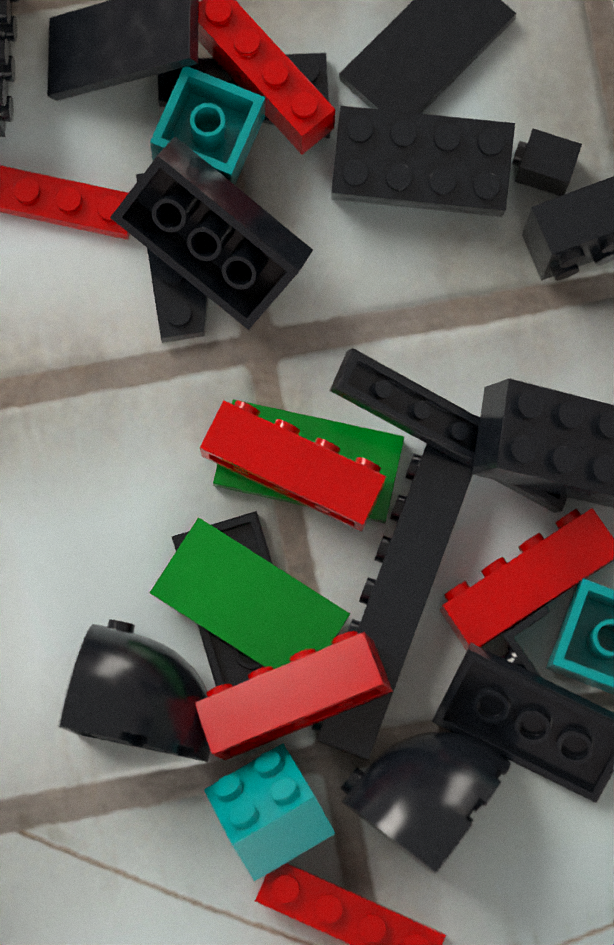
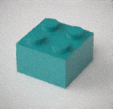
M188 66L183 67L150 140L152 160L154 161L157 155L176 136L235 185L265 118V97Z
M583 578L574 588L546 669L614 695V590Z
M284 743L261 754L255 760L222 777L216 783L204 789L231 845L254 882L336 834Z

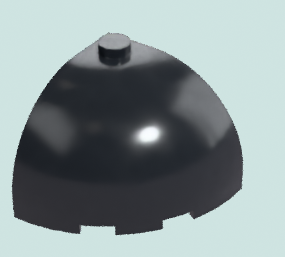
M112 619L108 620L107 626L92 624L81 644L72 671L59 727L76 735L208 762L211 750L195 706V702L207 698V689L195 669L182 656L166 645L134 634V624Z
M442 731L421 733L407 737L387 748L370 764L365 772L356 767L340 788L347 794L341 802L425 870L437 873L472 826L471 823L474 819L470 815L473 811L476 812L482 805L485 806L501 783L498 778L501 774L505 775L511 762L487 744L466 735Z

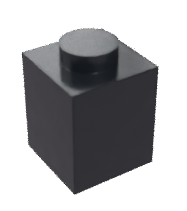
M532 128L528 143L519 140L511 164L519 167L515 182L554 195H564L570 183L582 144Z

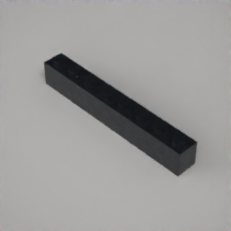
M426 444L422 456L413 454L405 476L406 479L413 481L407 497L398 495L390 516L391 520L397 522L392 538L383 535L374 559L382 563L376 580L370 577L367 578L359 599L360 603L367 605L361 622L352 619L347 631H357L358 634L364 632L374 641L393 691L315 723L312 726V730L320 732L317 738L318 743L368 761L472 478L473 468L429 444Z

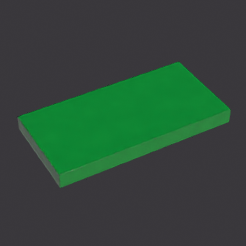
M235 399L232 400V404L234 405L236 402ZM248 403L260 411L259 417L271 423H275L276 419L284 420L296 426L300 430L299 436L314 443L316 438L327 440L341 449L339 454L355 461L357 457H362L380 466L381 470L379 473L386 476V481L368 520L386 524L405 436ZM217 464L213 480V486L306 506Z
M199 517L149 592L158 600L263 667L273 666L274 669L291 663L290 657L300 651L315 649L317 652L331 646L332 639L338 635L350 616V613Z

